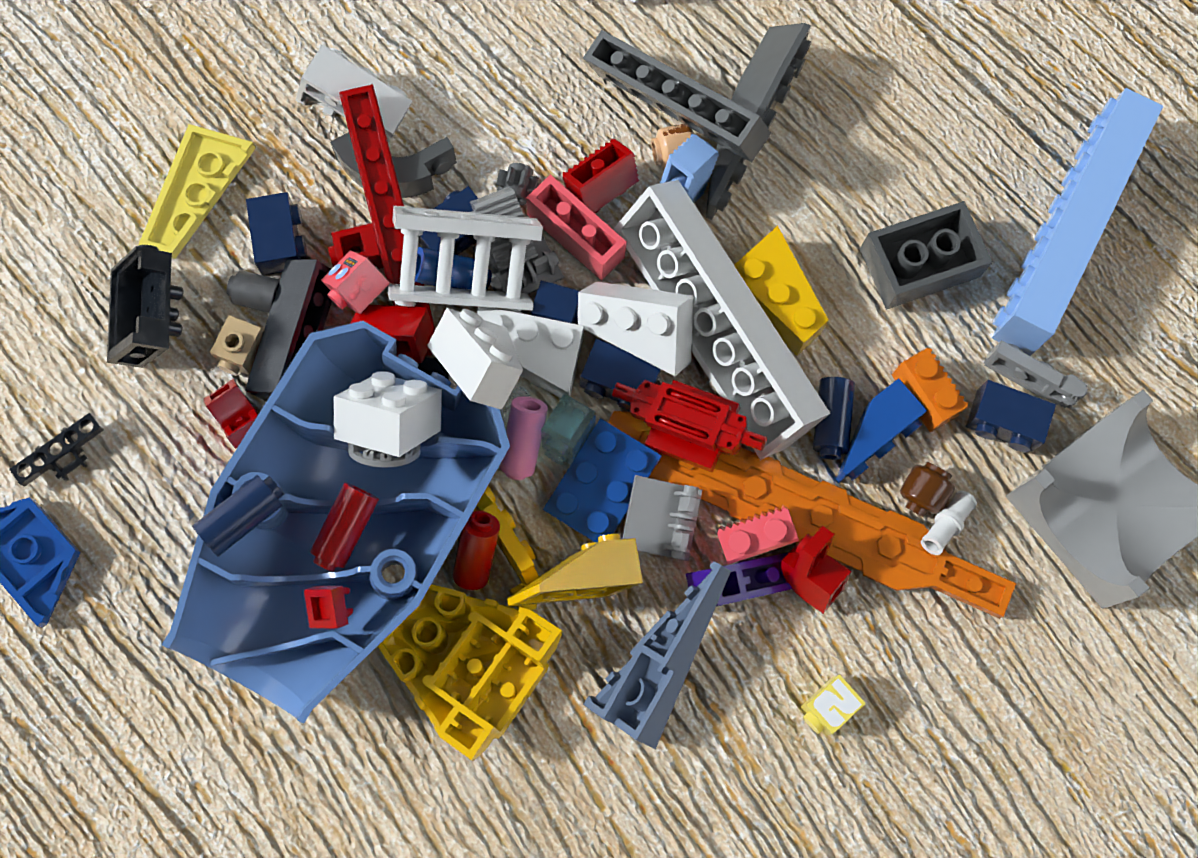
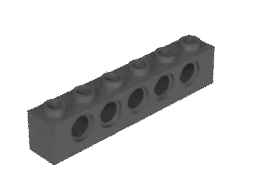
M603 30L600 31L583 57L598 76L751 163L772 134L759 115Z

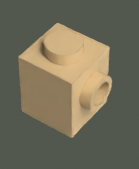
M229 315L210 351L211 355L218 362L217 367L231 375L237 376L241 372L250 376L264 332L262 328Z

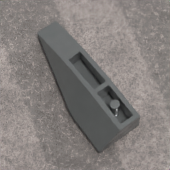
M799 23L769 27L741 76L731 101L759 115L768 129L772 125L777 113L773 110L776 103H784L791 89L790 83L793 77L797 78L806 61L804 58L812 42L807 40L811 28L809 24ZM718 143L716 150L719 156L712 170L713 173L710 177L706 218L710 220L713 219L717 210L722 212L725 210L732 196V193L728 192L733 182L736 184L740 183L747 168L743 164L745 161L743 157Z

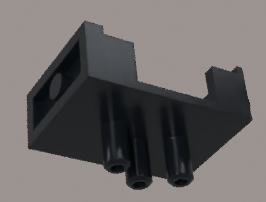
M153 245L135 246L111 269L107 363L143 368L169 349V336L179 337L182 334L183 327L181 323L175 322L179 317V311L177 308L170 307V299L179 301L184 294L182 287L171 285L172 253L159 251Z

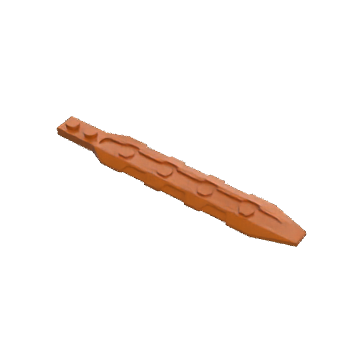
M613 411L608 421L612 426L645 445L651 427H648L644 421L634 418L630 412ZM742 447L735 455H724L721 453L713 473L657 452L662 457L649 478L682 486L698 487L702 490L701 500L728 511L729 516L746 520L748 516L751 518L755 514L760 516L761 512L767 514L769 509L774 511L775 507L781 509L782 505L788 507L799 541L807 534L813 536L823 525L835 534L827 555L861 571L863 576L896 591L932 588L999 619L1005 615L1016 583L951 555L945 549L940 555L928 553L922 547L921 540L929 530L925 525L892 510L886 512L848 495L846 490L824 480L822 482L816 481L782 466L779 460L770 456L760 460L756 452L753 453Z

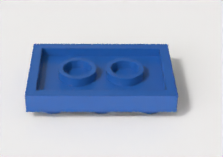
M600 418L543 510L591 541L598 542V537L614 534L627 514L635 475L649 478L662 455Z

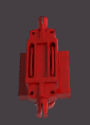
M645 380L637 389L618 382L615 385L616 389H613L612 396L630 402V413L632 416L644 421L648 427H651L645 442L648 448L713 473L721 453L724 455H735L740 451L743 444L762 452L764 445H766L767 436L747 430V417L738 414L741 407L739 403L675 380L671 384L662 382L661 386Z

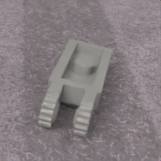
M1002 340L988 353L984 361V366L1041 398H1046L1057 405L1060 404L1064 408L1072 407L1087 394V385H1085L1082 379L1079 380L1073 374L1064 376L1054 370L1050 364L1038 361L1025 354L1018 346L1007 344Z

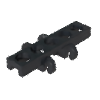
M89 412L68 428L64 427L61 429L60 434L43 446H37L33 453L9 470L18 483L24 487L49 469L54 472L57 471L55 475L57 479L62 478L67 482L69 480L67 474L80 465L85 468L88 467L85 461L88 458L85 454L80 455L84 451L81 446L100 434L104 429L96 421L94 415ZM92 422V430L88 433H82L81 429ZM75 433L78 435L77 440L72 436ZM54 443H61L62 451L57 455H52L50 447ZM71 452L76 459L62 468L56 461ZM41 458L44 465L36 466L34 462ZM30 466V474L26 477H20L19 473Z

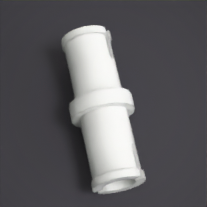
M958 491L947 508L935 516L934 525L921 540L922 547L928 553L940 555L951 538L960 534L964 528L965 519L977 505L975 497L969 492Z

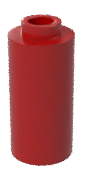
M345 482L310 549V553L315 556L313 562L333 572L336 567L345 568L379 498L355 485Z
M472 512L460 533L452 577L458 586L467 590H479L485 587L489 581L500 531V522L494 515L488 512Z

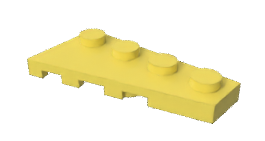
M188 124L138 245L156 246L159 251L172 253V258L176 259L256 149L254 143Z

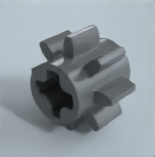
M511 163L508 171L499 170L496 182L498 186L497 191L510 187L515 191L519 205H525L526 197L539 186V177L533 176L534 170L530 166L522 163Z

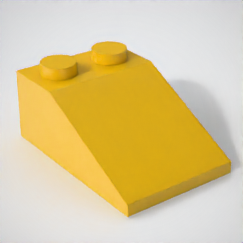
M607 534L598 537V542L582 545V551L569 556L507 599L508 606L605 598L642 584L643 580L636 539H621L620 534Z

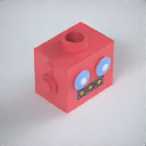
M351 250L321 279L330 290L327 294L328 297L343 310L347 306L359 314L390 284L366 257Z

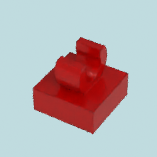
M314 586L304 589L309 627L340 628L348 625V617L352 615L353 608H346L344 595L350 593V588L343 586Z

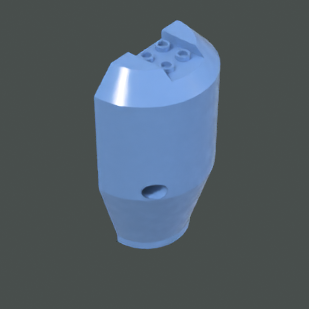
M365 321L310 333L212 487L203 517L256 475L262 480L268 476L272 478L284 493L278 499L283 506L219 557L212 552L199 535L197 536L170 632L161 645L196 660L236 681L284 709L304 724L311 711L420 605L510 448L500 409L470 401L459 386L456 389L451 388L452 383L447 378L435 372H432L431 375L426 374L418 369L419 364L404 354H399L397 357L396 339ZM376 372H390L395 375V378L407 381L421 380L426 382L427 386L442 389L441 431L420 444L419 457L409 464L398 467L364 465L350 457L347 442L334 439V396L349 389L350 385L370 378ZM347 482L379 498V501L345 568L336 567L333 572L313 562L315 556L310 553V549L343 484ZM391 565H400L404 568L405 575L401 581L389 583L382 577V572L385 568ZM314 586H343L350 588V593L344 595L346 608H353L352 615L348 617L349 624L340 628H310L304 589Z

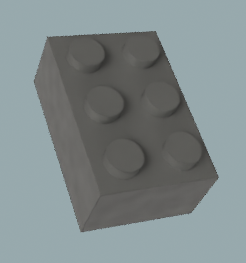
M965 201L870 232L860 247V252L886 310L980 278L993 262Z

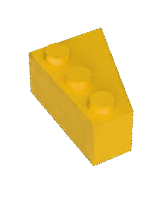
M777 225L734 266L786 346L798 356L822 333L828 318Z

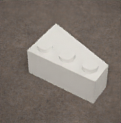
M323 44L302 75L296 101L303 105L309 100L324 107L323 114L333 118L335 113L345 117L339 92L373 84L388 143L412 103V100L407 98L406 93L400 88L393 85L388 86L380 81L377 75L370 69L356 66L348 61L346 55L335 48L329 49Z
M596 281L578 292V325L584 326V330L676 376L691 364L694 296Z
M478 307L477 314L483 320L507 328L523 369L520 376L531 381V384L536 387L543 388L559 397V400L569 405L583 343L584 326L492 307Z
M446 308L427 345L470 401L502 410L523 372L507 328L485 321L481 316L468 309H463L462 312Z

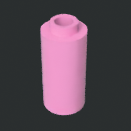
M522 396L512 400L506 428L510 448L499 465L500 470L510 479L523 480L534 474L548 406L539 399Z

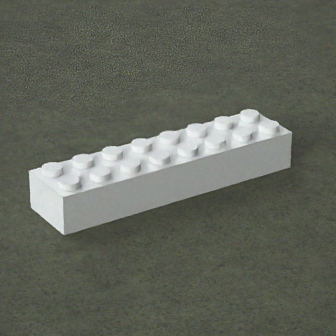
M679 180L649 186L614 227L616 233L627 241V250L653 290L694 296L692 353L720 397L740 404L741 409L738 414L747 417V430L767 436L766 445H764L762 452L753 448L760 460L788 448L831 413Z

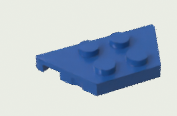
M29 497L12 502L7 507H0V583L36 626L43 628L48 624L81 552L37 501Z

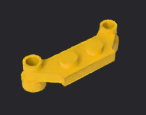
M487 486L474 511L488 512L494 515L500 522L497 544L521 581L519 585L509 590L512 596L540 577L532 561L536 557L525 539L521 542L513 531L516 528L513 518L506 509L500 511L495 503L494 494L489 486ZM537 604L519 605L517 607L518 609L522 607L533 611L537 608Z

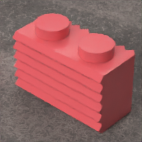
M782 505L781 509L775 507L774 511L769 509L767 514L761 512L760 516L755 514L753 518L749 516L746 520L741 518L740 522L734 521L733 525L727 523L726 527L721 525L717 532L728 565L799 541L788 507Z

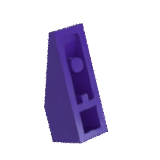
M789 552L724 565L731 572L716 607L793 589L787 583L781 568L782 560ZM712 569L686 573L688 588L691 585L697 587Z

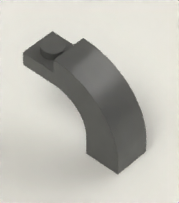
M348 132L330 143L338 162L346 174L363 188ZM448 137L413 155L406 157L392 156L402 198L414 197L434 190L431 176L444 174L457 163L454 147Z

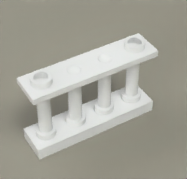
M403 206L393 207V223L395 229H401V233L404 234L400 284L390 283L387 286L389 300L395 301L397 305L407 307L415 306L417 302L501 308L502 310L522 313V310H533L532 300L527 293H521L526 245L530 244L531 240L541 241L543 226L537 218ZM423 231L437 232V235L441 237L436 287L415 285L419 236L423 235ZM459 234L474 235L473 238L477 240L472 289L450 288L455 239L459 238ZM495 237L509 238V242L512 243L507 292L486 291L491 242L495 241Z

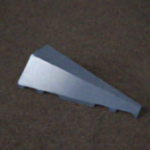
M714 561L709 565L712 571L697 587L691 585L684 592L687 598L674 612L667 611L630 651L632 658L619 672L612 671L605 678L608 684L596 697L589 696L583 704L602 719L614 724L635 740L654 749L658 745L731 572Z

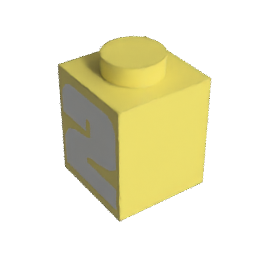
M839 674L827 681L800 707L806 713L803 719L817 734L823 732L825 735H832L866 703Z

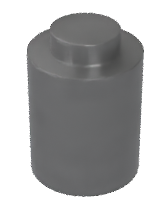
M240 270L236 276L232 275L227 284V295L231 296L232 304L270 313L280 280Z

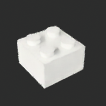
M390 372L373 373L370 378L360 383L352 384L349 389L334 396V439L400 457L441 431L442 389L427 386V383L421 380L407 381L395 378V375Z

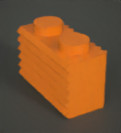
M926 348L900 363L891 375L895 381L899 378L927 410L920 419L931 433L961 414L967 408L968 402L963 401L964 396L959 395L960 390L955 389L956 384L951 383L952 378L947 377L948 372H944V367L939 365L940 361L935 360L936 355L931 354L932 349Z

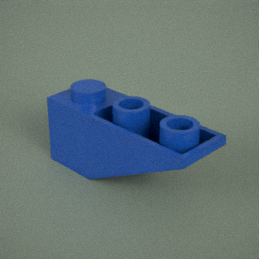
M899 378L875 396L864 408L850 442L849 452L845 454L836 476L838 483L847 476L852 481L869 468L865 463L874 455L881 459L896 446L892 440L901 433L907 438L922 426L919 419L927 410Z

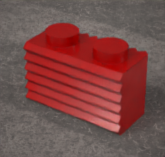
M611 139L609 143H605V146H600V150H595L593 154H589V157H584V161H579L578 165L568 168V172H563L565 188L591 211L597 213L606 204L624 194L627 189L640 181L637 174L638 170L636 169L635 155L618 140Z

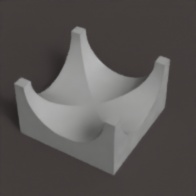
M1141 390L1107 413L1006 495V498L1102 609L1139 598L1149 589V586L1145 583L1146 580L1169 558L1198 537V484L1191 481L1175 468L1155 443L1149 431L1146 417L1148 406L1153 402V399L1144 390Z

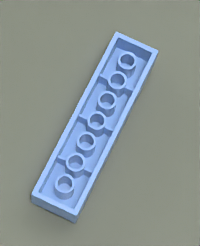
M1125 88L1117 99L1111 97L1101 114L1095 116L1087 131L1091 134L1088 141H1083L1074 159L1078 160L1075 167L1069 169L1061 183V186L1065 188L1061 195L1057 194L1048 209V213L1051 216L1039 228L1034 238L1037 244L1034 250H1029L1020 266L1024 271L1020 278H1016L1010 286L1006 295L1010 299L1006 307L1002 306L993 320L992 324L997 326L992 339L1016 345L1025 354L1031 356L1054 335L1159 117L1163 105Z

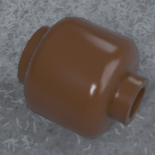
M926 462L924 466L915 465L900 489V494L908 501L905 508L923 518L927 512L937 515L945 508L955 490L953 482L950 481L952 475L930 462Z

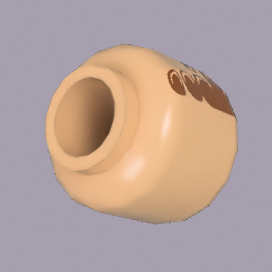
M684 124L659 129L656 138L651 139L655 164L661 165L665 170L669 155L673 154L674 150L678 149V146H682V143L686 142L691 134H694L693 130Z

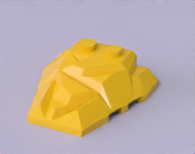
M431 584L420 605L377 647L399 679L405 683L412 693L415 702L434 725V729L439 737L474 761L488 748L493 739H499L504 734L541 681L549 667L547 661L555 652L563 632L530 609L522 607L516 609L500 605L495 600L487 598L486 600L466 596L464 592Z

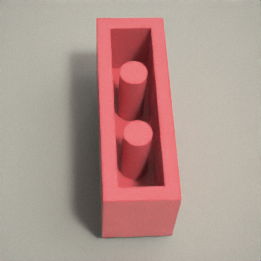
M551 174L526 197L527 215L530 218H537L549 235L601 281L625 258L627 241Z

